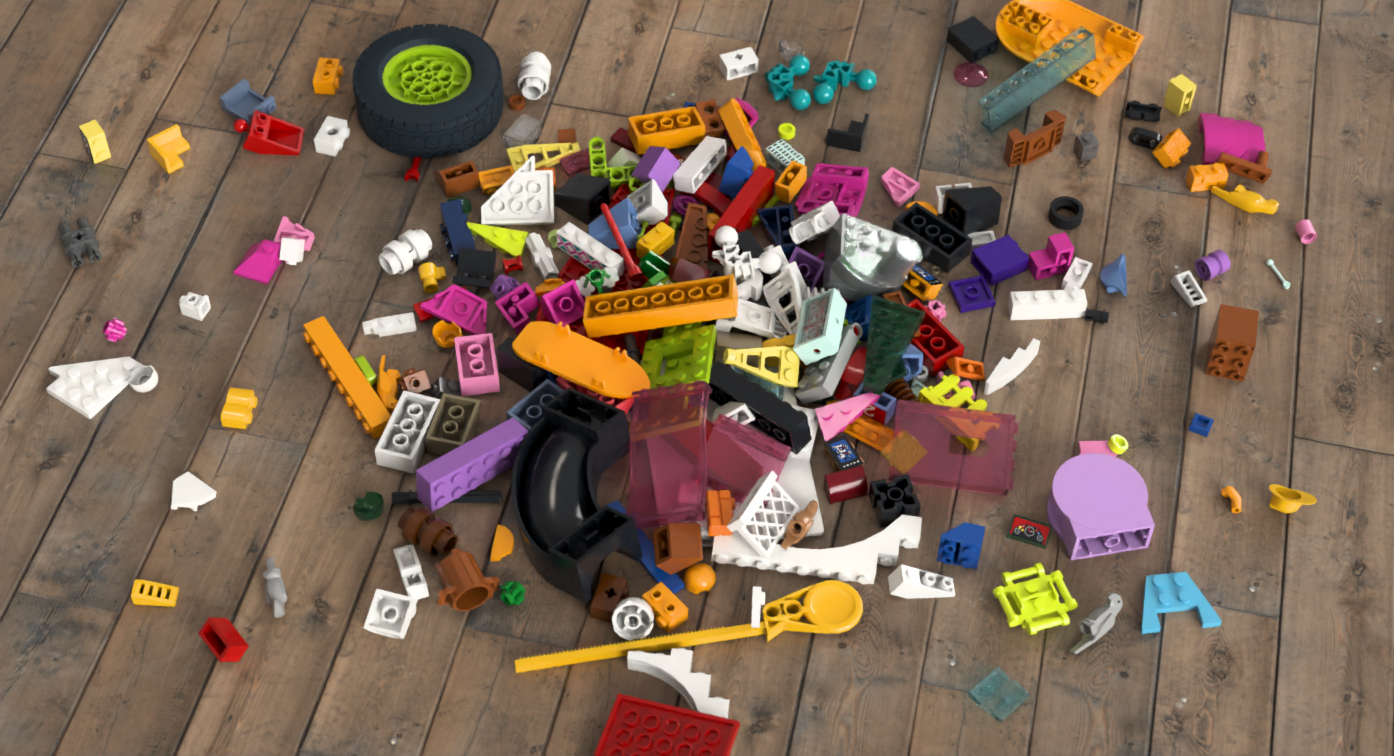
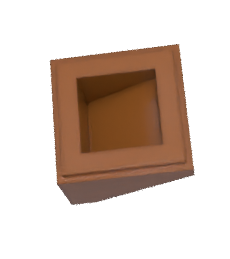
M575 129L558 130V143H576Z

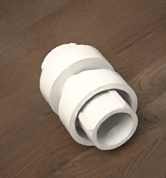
M540 52L529 53L528 56L522 59L520 65L518 88L522 95L530 100L539 99L549 88L551 63Z
M416 229L415 231L407 230L398 237V241L393 240L383 247V252L379 255L380 265L390 275H395L396 273L404 274L413 267V262L419 263L428 257V251L432 249V241L422 229Z

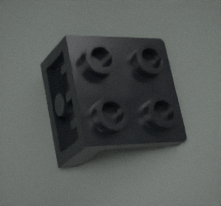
M460 248L457 275L453 276L452 283L463 286L490 288L493 284L497 253Z

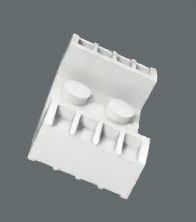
M738 298L737 317L717 319L716 322L717 331L730 332L733 326L740 330L767 337L766 340L772 338L781 339L787 334L786 328L776 316L774 309Z

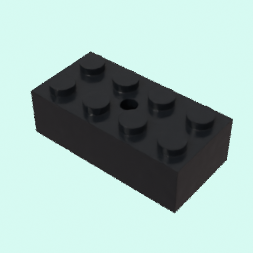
M917 202L893 221L892 232L908 237V245L922 255L923 258L946 273L950 272L970 255L973 239Z

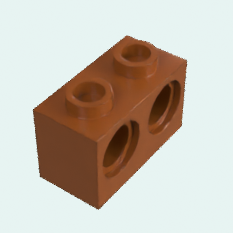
M716 100L695 103V107L705 124V137L722 138L726 127L719 114L718 109L720 106L717 105Z

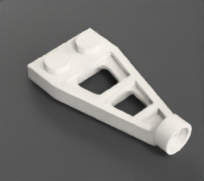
M787 268L764 285L762 290L771 309L775 310L776 316L788 333L796 334L802 308L800 285L794 269ZM788 292H791L792 302L783 309L779 299ZM795 310L797 319L790 323L786 315Z

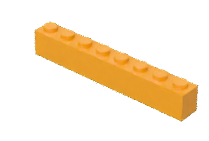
M322 316L303 324L304 333L302 335L305 342L311 344V350L315 356H319L322 368L328 370L330 380L336 382L338 392L344 394L346 404L349 408L352 407L354 409L353 412L356 419L362 421L365 433H370L373 439L382 436L391 415L326 318Z

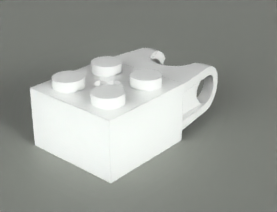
M831 200L791 222L792 227L789 228V233L795 244L805 240L810 242L821 234L828 233L840 217L833 201Z

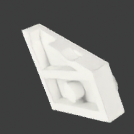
M761 587L752 588V628H760L761 605H765V592H761Z

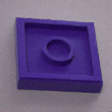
M983 275L948 282V288L960 313L988 308L996 304Z

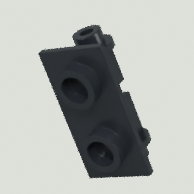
M1138 101L1127 102L1125 116L1129 119L1140 120L1141 114H1143V121L1156 122L1160 120L1162 107L1152 103L1147 105L1141 104Z

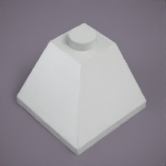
M651 179L627 196L636 209L638 215L636 218L639 224L642 225V222L647 221L649 225H655L667 217L668 203L655 180Z

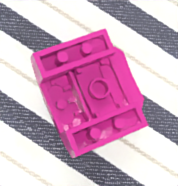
M1199 114V132H1203L1204 138L1202 165L1215 164L1216 159L1222 152L1256 164L1258 152L1265 151L1262 127L1252 124L1251 121L1219 117L1218 114Z
M816 163L812 176L808 177L803 184L800 195L795 203L798 214H805L832 200L840 216L844 213L856 218L867 189L868 168Z

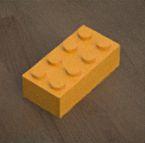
M692 106L628 117V135L639 155L645 154L649 146L674 149L698 145L705 138V124L696 107Z

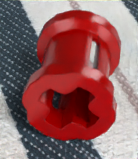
M520 255L511 259L502 258L505 275L511 271H523Z

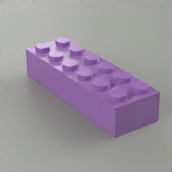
M512 417L417 469V498L433 512L454 499L461 497L468 491L493 479L495 476L509 470L514 466L518 449L528 430Z

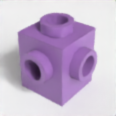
M500 274L489 289L496 296L495 299L499 300L517 288L519 282L512 277Z

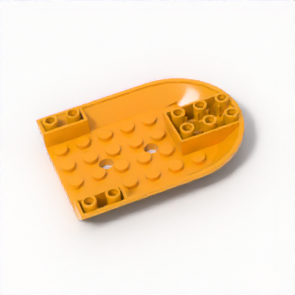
M1013 0L1001 9L995 25L998 39L1012 54L1098 97L1133 60L1144 38V35L1069 0Z

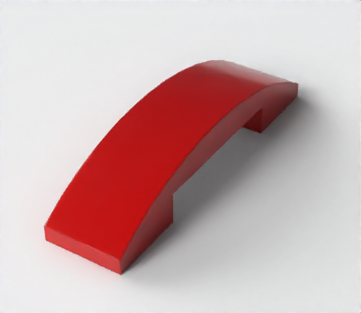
M705 182L702 183L694 194L675 190L682 195H692L713 208L714 213L720 218L732 203L723 193Z

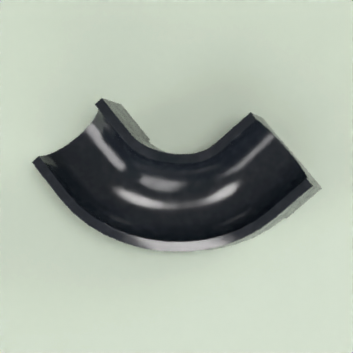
M568 388L541 407L543 418L524 437L514 461L511 492L523 546L536 571L556 588L586 603L591 599V583L595 571L608 554L617 551L635 561L640 560L643 556L635 519L606 505L600 508L597 502L598 483L602 473L633 450L625 411Z

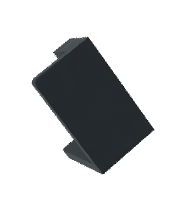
M865 114L863 123L851 120L848 132L829 128L826 145L860 152L868 129L869 114Z

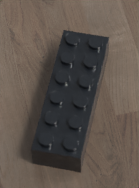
M718 361L711 368L709 383L705 384L710 400L720 406L728 402L745 403L755 416V420L748 424L796 455L812 439L808 417L803 411H797L787 401H781L774 393L767 392L756 382H751L744 374L735 372L728 364L724 365Z

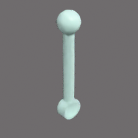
M1268 259L1266 261V264L1268 266H1271L1273 271L1282 281V287L1288 289L1290 287V282L1285 281V279L1279 273L1277 268L1274 266L1273 260Z

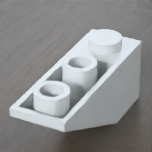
M902 564L888 576L891 595L907 599L955 596L953 578Z

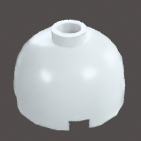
M630 597L622 600L617 604L612 615L614 631L621 638L630 641L645 638L650 634L654 624V614L651 606L640 598Z

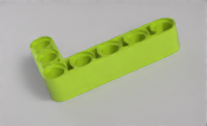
M600 137L590 139L589 161L591 176L609 179L611 181V190L619 189L621 184L629 185V181L632 178L631 174L637 166L607 167L604 140ZM673 179L670 180L667 186H674Z

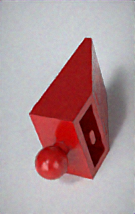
M256 110L248 125L243 119H237L233 123V128L236 132L243 133L246 131L243 144L244 149L258 154L297 156L300 154L305 128Z

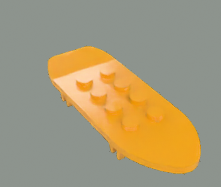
M544 321L530 322L512 343L513 351L523 360L601 395L623 399L645 396L650 390L651 385L648 375L636 361L627 356L626 350L620 353L619 347L613 350L570 330L568 324L562 327L563 323L561 321L558 324Z

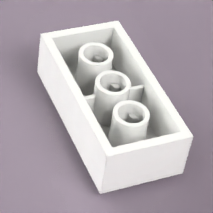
M403 391L375 448L377 465L415 473L425 452V438L440 399Z

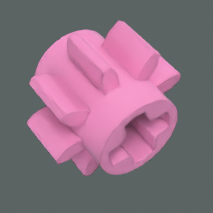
M936 300L928 301V306L925 307L941 322V318L946 317L945 304L942 305L941 302Z

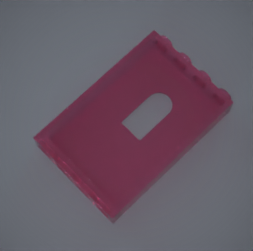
M898 400L895 409L888 480L893 481V477L909 474L911 482L914 484L1007 496L1009 490L1013 489L1014 478H1011V471H1014L1015 459H1012L1013 452H1016L1017 441L1014 440V434H1017L1018 422H1015L1016 415ZM950 435L984 440L988 444L989 451L983 457L949 453Z

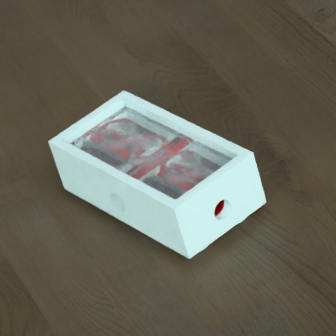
M835 288L803 301L793 350L805 365L818 362L824 357L832 356L839 350L847 303Z

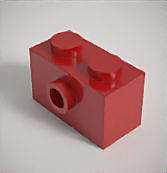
M209 617L198 633L220 662H239L249 647L228 618Z

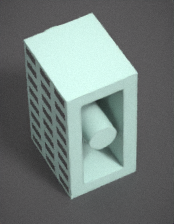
M782 139L766 148V162L781 175L791 161L805 164L803 155L795 151L790 144H787Z

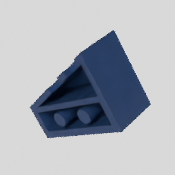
M461 199L440 203L442 224H439L442 235L445 234L446 236L444 237L445 246L450 248L448 250L450 260H454L456 267H458L460 248L476 250L471 230L466 223L467 216L463 214Z
M793 205L757 209L759 224L771 245L774 247L781 245L785 257L789 261L795 247L798 246V244L794 243L789 233V228L792 227L791 222L795 220Z

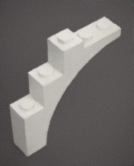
M672 648L671 655L645 653L639 650L628 651V669L647 673L666 682L685 698L693 711L728 718L729 699L709 697L711 675L702 672L691 673L693 662L692 650Z

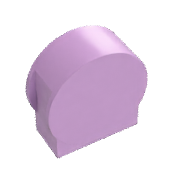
M1087 453L1067 460L1057 470L1047 503V517L1053 531L1064 541L1071 561L1148 548L1155 527L1147 507L1148 491L1141 475L1127 462L1107 454Z

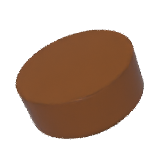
M515 94L508 99V106L511 110L519 111L526 105L525 98L522 95Z

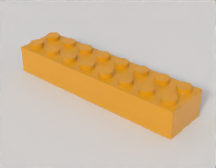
M734 274L586 296L583 323L588 338L737 317L738 289Z

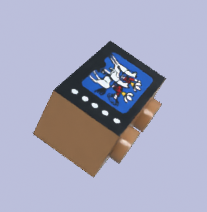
M845 435L824 443L823 456L833 472L859 466L864 467L863 458L858 456L853 443Z

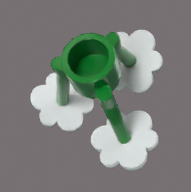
M605 267L602 270L593 269L589 274H585V277L582 276L580 280L575 282L584 297L590 296L591 292L595 291V287H597L599 294H604L601 285H607L609 288L614 287L615 282L619 280V276H617L618 270Z

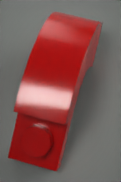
M864 346L859 347L843 371L835 398L840 400L852 398L870 371H875L881 353Z

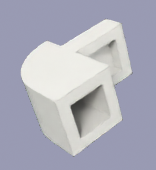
M754 269L753 280L749 276H746L745 280H741L740 277L737 278L738 298L747 301L751 297L756 302L761 297L763 275L759 269Z

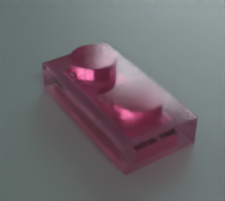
M589 148L560 159L559 164L567 177L590 168Z

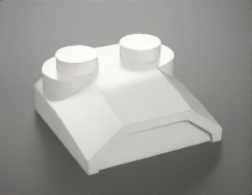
M376 589L363 628L379 635L404 639L410 621L416 614L417 599Z

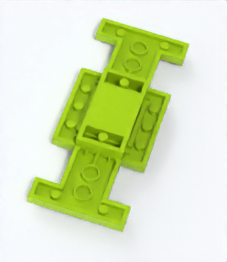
M702 322L664 327L662 338L645 342L641 367L648 375L651 386L645 396L637 397L639 401L648 398L652 399L648 419L630 423L629 434L631 443L703 426L705 411L702 406L688 409L690 395L696 394V387L708 384L710 380L717 328L714 324L701 327ZM664 356L666 360L665 373L660 376Z

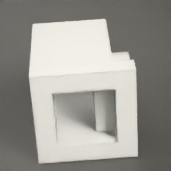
M188 292L186 296H181L179 300L182 315L200 321L203 320L211 309L207 295L201 296Z

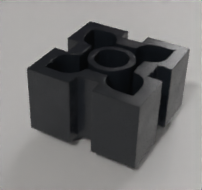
M909 474L893 477L892 482H887L886 479L870 482L868 496L872 507L876 508L875 515L880 527L889 526L901 515L919 517L921 505L916 493L912 494L913 484Z

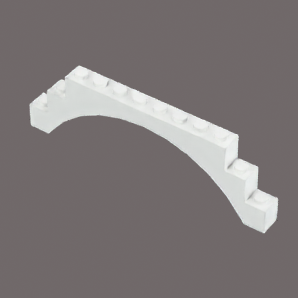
M681 483L677 514L686 517H697L696 523L700 524L701 539L714 540L711 561L720 564L729 563L740 567L750 566L761 570L771 569L782 573L792 572L803 576L813 575L820 578L839 579L840 581L874 584L877 564L896 566L899 546L918 548L920 541L922 517L901 515L883 531L864 541L828 549L789 547L785 550L780 547V544H776L770 555L763 559L737 530L733 531V534L730 536H709L705 509L706 492L702 486ZM760 540L761 546L766 550L765 540Z

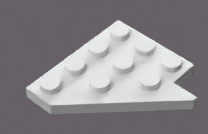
M531 156L481 206L482 225L554 224L553 170L535 171V156Z
M121 357L53 366L48 369L50 374L57 379L46 389L50 395L91 419L129 384L128 379L131 372L143 365L131 357Z

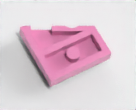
M893 167L881 176L882 184L898 207L920 189V183Z
M283 216L273 242L281 244L284 237L305 239L304 251H310L315 237L313 232L304 229L298 223H291L288 217Z

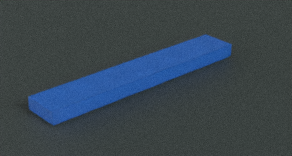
M618 500L606 505L630 516ZM636 523L643 556L638 561L656 584L662 582L673 594L682 590L684 583L676 573L670 575L655 566L654 545Z

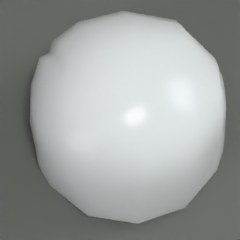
M151 365L140 366L131 372L128 382L135 391L145 393L156 387L158 374Z

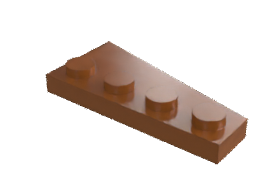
M688 202L675 258H681L708 269L706 206Z

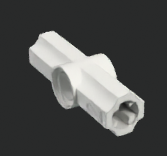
M535 232L529 234L525 238V243L531 253L534 267H538L544 280L558 278L559 271L554 263L550 248L545 246L540 234Z

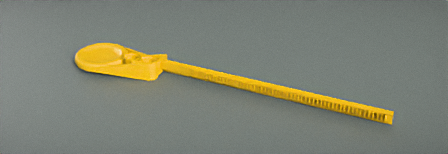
M826 580L766 604L763 608L760 628H752L751 624L725 628L718 626V629L715 627L710 630L707 628L706 631L704 629L700 631L699 629V632L691 630V633L687 632L685 634L684 632L679 635L677 633L673 635L672 633V636L668 634L667 637L664 634V637L660 636V638L653 637L650 639L649 637V639L645 638V640L641 638V641L638 639L634 641L633 639V642L629 640L628 643L627 641L625 643L621 642V644L619 642L617 644L614 643L613 645L610 643L609 646L607 644L603 646L602 644V647L598 645V647L594 646L592 648L590 646L589 649L588 647L586 649L582 648V650L580 648L578 650L575 649L574 651L571 649L570 652L568 650L564 652L563 650V653L560 651L556 653L555 651V654L551 652V655L547 653V655L543 654V656L539 655L538 657L537 655L531 658L529 656L527 658L524 657L523 659L520 657V659L515 660L516 673L628 656V651L639 650L647 653L763 634L766 635L768 642L783 630L839 634L852 629L859 622L863 613V603L858 591L849 584L839 580ZM805 596L802 606L797 600ZM805 616L810 624L801 623V617Z

